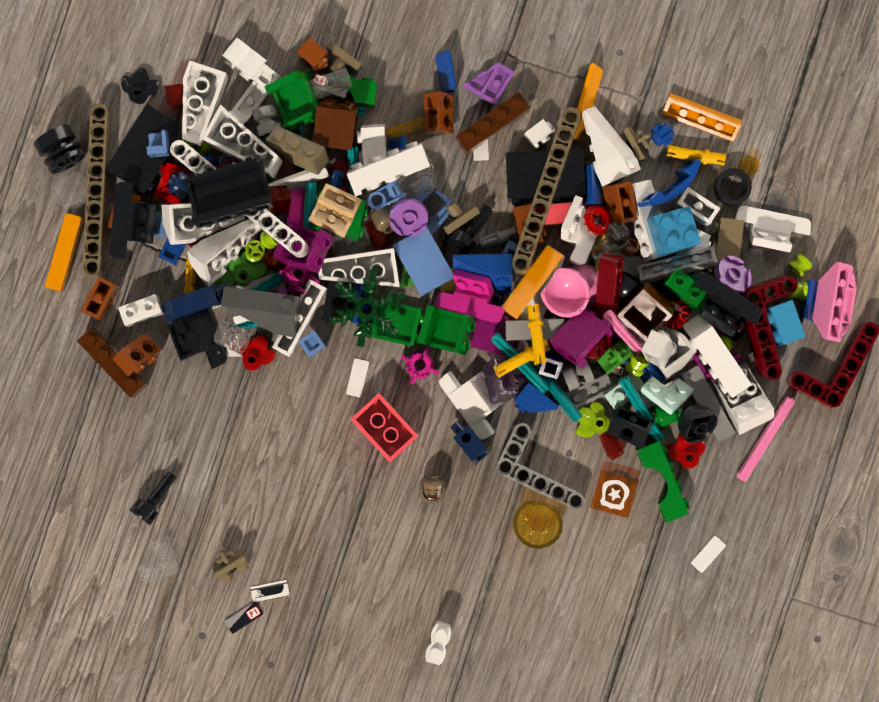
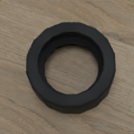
M737 168L727 169L715 179L713 185L714 195L724 205L737 206L750 196L752 190L751 179L743 170ZM729 176L738 177L743 182V193L737 198H728L722 192V182Z

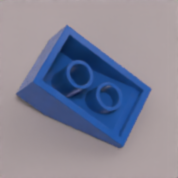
M512 254L453 255V272L455 269L490 277L494 293L500 295L511 293L513 276Z

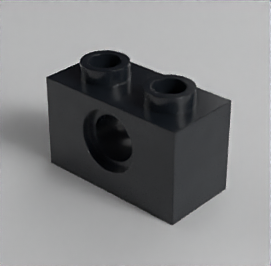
M328 281L322 317L325 321H330V317L339 315L336 310L347 311L346 307L349 308L350 302H347L349 298H343L345 301L343 307L336 308L334 306L335 299L339 298V294L342 293L335 287L337 282Z
M618 406L612 416L607 434L643 449L649 438L654 420Z

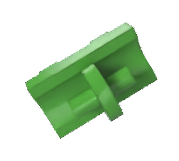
M621 339L596 361L607 374H610L630 358L634 351Z

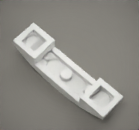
M263 64L253 78L252 84L229 113L245 126L253 117L252 111L259 108L269 95L264 86L278 80L280 75Z

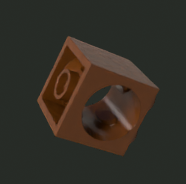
M334 99L320 101L316 106L313 142L323 147L352 150L356 140L359 106H356L355 102L343 101V104L335 103L336 100Z

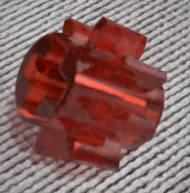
M276 248L268 249L262 259L266 262L265 267L272 272H277L286 266V264L273 257Z

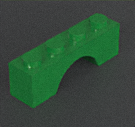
M306 72L309 83H311L314 72ZM324 74L349 83L347 92L353 97L356 105L375 108L377 81H373V78L363 77L362 80H357L353 76L344 75L343 78H337L334 74ZM311 87L316 101H319L321 96L326 93Z
M660 441L645 445L643 449H635L642 467L657 470L665 480L664 496L657 503L664 521L668 523L689 514L687 509L690 506L685 497L682 498L680 493L682 486L679 480H675L673 476L675 469L671 461L668 462L665 455L668 453L664 443L660 444Z

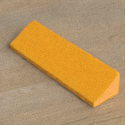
M591 63L577 106V110L580 113V121L573 141L578 143L583 142L586 132L581 111L593 107L603 70L595 63Z
M672 93L669 94L662 115L733 142L742 122L740 119Z
M65 213L45 283L46 288L64 292L85 218Z
M547 245L528 273H526L502 305L504 311L517 319L564 256Z

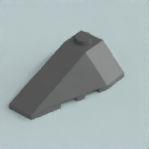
M224 286L221 306L274 334L295 337L301 298L292 295Z

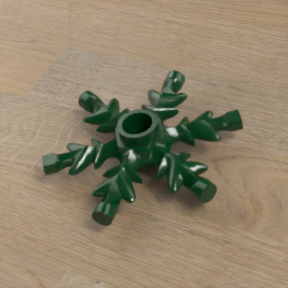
M369 269L368 279L363 278L366 288H362L366 293L364 297H358V290L354 292L351 283L346 287L339 280L335 285L342 292L339 294V297L349 298L347 302H354L355 308L351 310L346 307L347 311L336 310L339 315L330 317V323L334 325L341 322V326H344L349 319L352 322L354 316L359 317L361 322L356 325L359 328L353 334V336H358L356 346L364 347L365 337L371 338L368 329H371L368 321L371 319L376 320V327L380 324L382 333H385L387 329L395 336L399 331L391 324L395 320L385 318L387 314L380 315L378 310L380 307L388 309L387 305L397 307L395 301L405 299L402 291L392 295V290H390L385 297L382 294L379 300H375L373 294L378 290L374 289L380 283V280L375 281L377 270ZM365 304L371 307L368 312L363 310Z

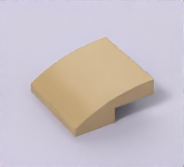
M326 183L309 218V222L345 238L362 199Z

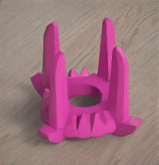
M287 265L284 269L279 270V274L283 275L285 283L289 285L291 294H295V291L300 294H306L307 291L300 286L306 284L308 279L320 283L315 277L316 274L310 273L309 270ZM297 269L301 270V276L299 278L293 275L294 271Z
M427 345L424 351L414 352L409 357L402 355L400 358L406 361V369L412 376L410 383L413 385L416 379H424L431 373L438 375L440 372L434 369L433 359L428 354L430 347ZM418 359L424 360L426 364L425 368L421 371L414 367V363Z

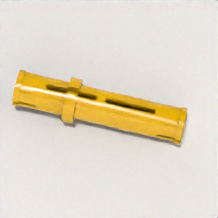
M668 145L666 157L686 160L699 159L705 165L711 163L724 166V161H726V153Z
M532 304L527 305L528 328H530L534 364L538 365L540 360L541 364H545L547 360L542 333L543 321L540 319L539 304H534V306Z
M543 339L545 352L550 351L549 344ZM527 346L524 348V351L494 366L493 369L496 370V375L500 378L529 361L533 362V347Z

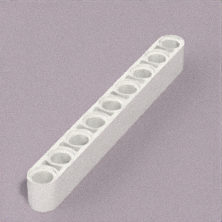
M177 140L172 143L170 147L172 155L193 173L202 174L207 172L208 169L214 168L210 162L184 141ZM185 147L184 153L178 155L179 149ZM199 159V164L192 167L193 161ZM267 209L258 211L253 215H246L294 256L301 258L307 255L309 251L308 244ZM272 219V224L269 227H265L266 220ZM287 231V236L284 239H280V233ZM297 243H302L301 250L294 251V246Z

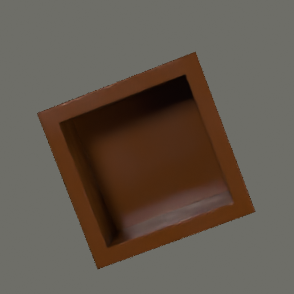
M645 282L620 307L617 317L646 341L651 330L658 331L673 316L675 307L649 283Z

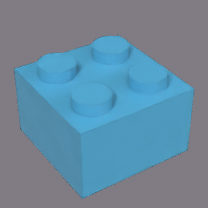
M690 206L659 214L647 220L658 257L701 244Z
M793 300L766 309L776 346L785 345L806 337Z

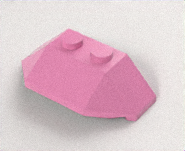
M836 262L818 282L812 319L823 339L840 342L851 325L857 289L852 265Z

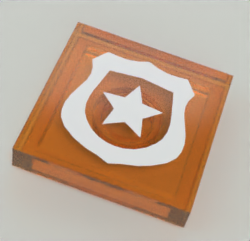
M600 470L590 508L629 518L638 480Z

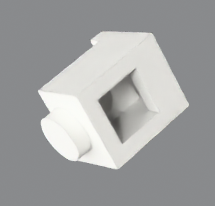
M543 119L526 131L524 137L536 151L539 148V143L544 145L551 139L550 135L555 129L549 121L546 123Z

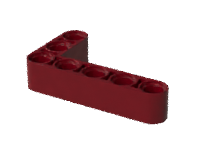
M605 252L602 253L599 260L595 315L600 320L604 319L603 314L607 310H611L616 316L619 312L624 258L622 256ZM610 327L613 333L612 337L605 334L585 356L586 358L599 360L615 343L617 333L612 327Z
M777 276L751 285L743 293H740L747 300H749L748 297L752 293L753 297L750 302L762 310V315L756 325L745 318L744 321L757 371L761 377L769 380L779 379L782 374V368L765 303L795 293L798 283L793 277ZM787 281V287L784 289V282ZM769 287V288H770V292H769V294L767 295V294H766V290H767V288ZM762 330V336L759 338L758 333ZM767 349L766 355L763 356V351ZM772 367L771 373L768 374V369Z
M874 322L860 324L827 385L800 371L792 372L788 375V386L825 407L835 408L840 406L879 335L878 325ZM866 326L872 329L870 336L865 334ZM857 343H860L863 346V350L861 353H858L856 351L855 347ZM848 360H851L854 363V367L852 370H849L846 367V363ZM796 375L801 377V384L798 386L795 385L793 380ZM839 377H842L845 381L843 387L837 384ZM814 384L818 387L816 395H813L811 392V386ZM830 394H833L836 399L833 404L828 402Z

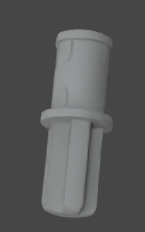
M515 227L500 232L497 230L494 234L479 238V244L482 249L497 244L501 246L502 243L508 240L518 239Z

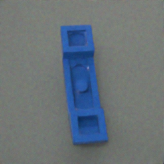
M696 159L686 162L675 172L679 178L663 192L649 193L637 203L638 207L662 204L680 195L695 178L701 161Z

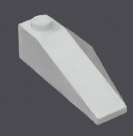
M189 60L183 77L182 140L202 145V137L216 113L228 82L226 72Z
M595 106L581 111L586 133L591 138L590 152H594L596 160L593 162L594 169L602 187L641 170L633 151Z
M191 203L161 205L163 226L170 245L195 242L204 236L213 234V232L245 219L244 215L197 228L192 222V216L194 215Z
M248 219L209 236L190 248L187 252L189 262L207 287L211 286L227 271L225 267L231 260L236 261L239 257L240 249L246 247L247 243L252 241L262 229L252 220Z
M662 326L659 330L669 334L674 346V350L665 368L657 366L666 379H668L686 365L696 353V350L694 351L685 335L674 329ZM630 329L633 335L644 346L646 341L643 340L636 332Z

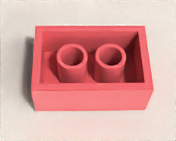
M380 393L350 419L389 462L396 458L419 436Z

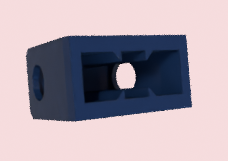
M458 420L450 427L456 434L454 436L455 441L475 465L490 453L469 426L464 427ZM469 436L471 438L470 441L465 443L464 439Z

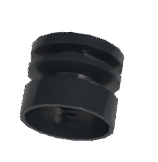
M68 124L47 131L37 138L33 144L41 157L48 156L44 160V164L48 166V171L51 174H58L74 167L86 156L84 149H80L81 144L73 142L76 136Z

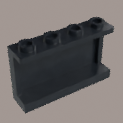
M146 104L105 169L124 182H133V187L146 196L150 193L153 194L158 186L156 183L163 173L160 172L161 165H165L167 162L170 163L174 156L171 151L170 156H148V135L151 133H161V130H166L169 135L170 148L174 141L181 140L182 126Z
M570 149L552 203H561L562 200L573 202L575 195L585 199L584 149ZM550 151L506 153L508 202H512V205H522L523 202L531 201L532 204ZM556 151L553 154L555 158H562L564 156L561 151ZM551 169L547 174L550 177H554L558 172L555 169ZM548 187L541 190V193L544 195H549L552 192Z
M248 157L244 162H231L226 164V167L219 169L217 167L210 168L202 174L192 173L188 175V178L183 179L184 184L187 186L194 215L192 216V222L197 228L274 207L264 164L260 158Z

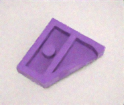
M498 62L473 80L466 82L463 88L495 106L515 72Z

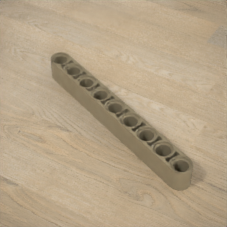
M103 104L92 106L89 126L83 271L92 277L102 275L105 262L109 172L105 168L109 164L112 116L110 110ZM105 110V115L102 118H97L98 111ZM104 129L103 136L96 137L97 130ZM98 148H103V154L96 157L95 151ZM97 167L102 168V173L99 176L94 175V170ZM100 186L101 193L99 195H94V188ZM99 205L100 212L93 215V207ZM98 224V233L92 234V227ZM93 244H97L98 251L92 254L90 248ZM92 263H96L98 267L94 273H91L89 269Z
M569 107L564 110L512 261L513 270L518 275L528 273L579 126L580 113L576 108ZM573 115L576 117V120L569 122L566 120V117ZM562 133H567L570 135V138L562 140L559 136ZM556 151H561L564 156L562 158H555L553 154ZM551 169H555L558 172V174L554 177H550L547 174V172ZM548 187L552 192L549 195H544L541 193V190ZM540 205L546 210L539 214L534 209ZM531 224H537L539 230L531 232L528 227ZM525 242H530L533 248L527 251L522 248V245ZM522 260L527 263V266L524 269H519L516 267V263Z

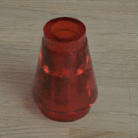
M373 221L365 225L371 243L377 250L383 249L390 243L389 235L378 231Z
M607 432L599 436L606 456L611 461L625 453L623 451L624 447L614 436L607 434Z

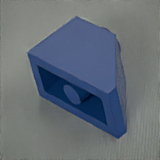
M529 382L513 400L516 402L515 407L522 413L525 411L528 413L551 411L559 408L558 405Z

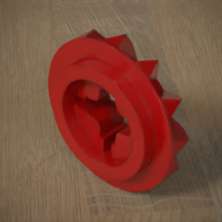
M592 205L585 210L586 212L583 215L585 222L583 225L587 226L588 232H592L594 235H604L610 230L612 218L605 207ZM600 216L598 220L599 223L594 224L595 218Z
M674 299L669 302L675 307L678 314H675L673 319L671 317L663 325L668 329L682 327V325L687 323L690 316L688 306L683 301Z

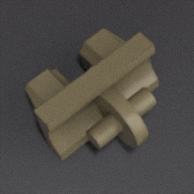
M627 127L619 136L626 144H631L632 151L637 160L640 161L648 158L641 143L645 149L649 148L650 145L647 140L651 138V135L647 134L644 136L642 130L636 132L639 137L638 139L633 128Z
M223 549L219 550L220 557L215 559L217 565L212 567L215 578H220L224 583L234 578L230 570L235 567L240 573L249 569L243 549L236 553L232 549L228 552H225Z

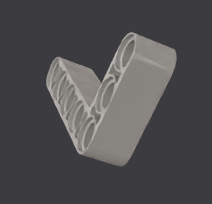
M525 423L516 424L497 461V471L501 475L571 509L578 510L582 508L585 499L581 493L517 463L531 435V428ZM520 426H524L527 429V434L524 437L517 435L516 431ZM511 444L518 445L519 451L517 454L512 455L509 453L508 447ZM503 461L510 463L511 467L507 472L500 470V464ZM526 470L528 472L527 479L519 480L517 477L518 472ZM539 478L545 480V486L542 489H538L535 486V481ZM555 487L563 489V494L560 497L553 496V489ZM574 495L580 497V503L576 506L570 503V499Z

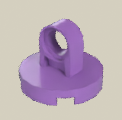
M412 198L402 199L391 208L389 213L390 225L397 234L414 237L426 229L428 211L425 205L418 200Z
M727 256L721 259L718 265L715 266V278L738 294L743 293L752 282L750 269L746 270L743 265L745 262L738 257Z

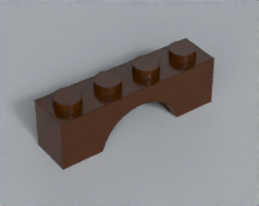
M518 92L459 133L455 140L467 156L496 132L527 114L530 106L521 93Z
M90 328L77 340L130 398H135L148 386V383L135 372L128 377L116 364L113 358L117 353L97 329Z

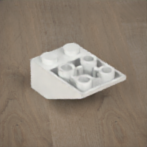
M746 362L739 366L752 385L733 398L728 392L726 394L723 393L718 385L721 383L718 378L715 380L711 379L739 435L774 418V408Z

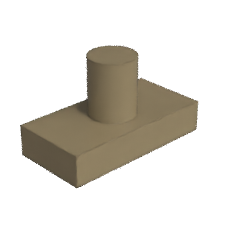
M330 41L326 47L327 51L337 59L329 69L338 76L347 65L359 74L363 68L362 64Z
M456 201L446 206L452 219L441 227L445 233L450 234L478 215L480 211L475 205H472L462 212Z

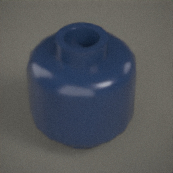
M182 171L176 175L173 173L167 183L169 184L168 192L179 200L184 201L190 198L187 186L183 182V179L188 178V175Z

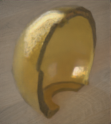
M527 501L517 509L513 517V528L517 538L524 545L534 549H542L551 546L559 539L562 533L563 519L560 511L555 506L540 501Z

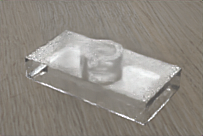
M346 68L309 80L316 100L353 87Z

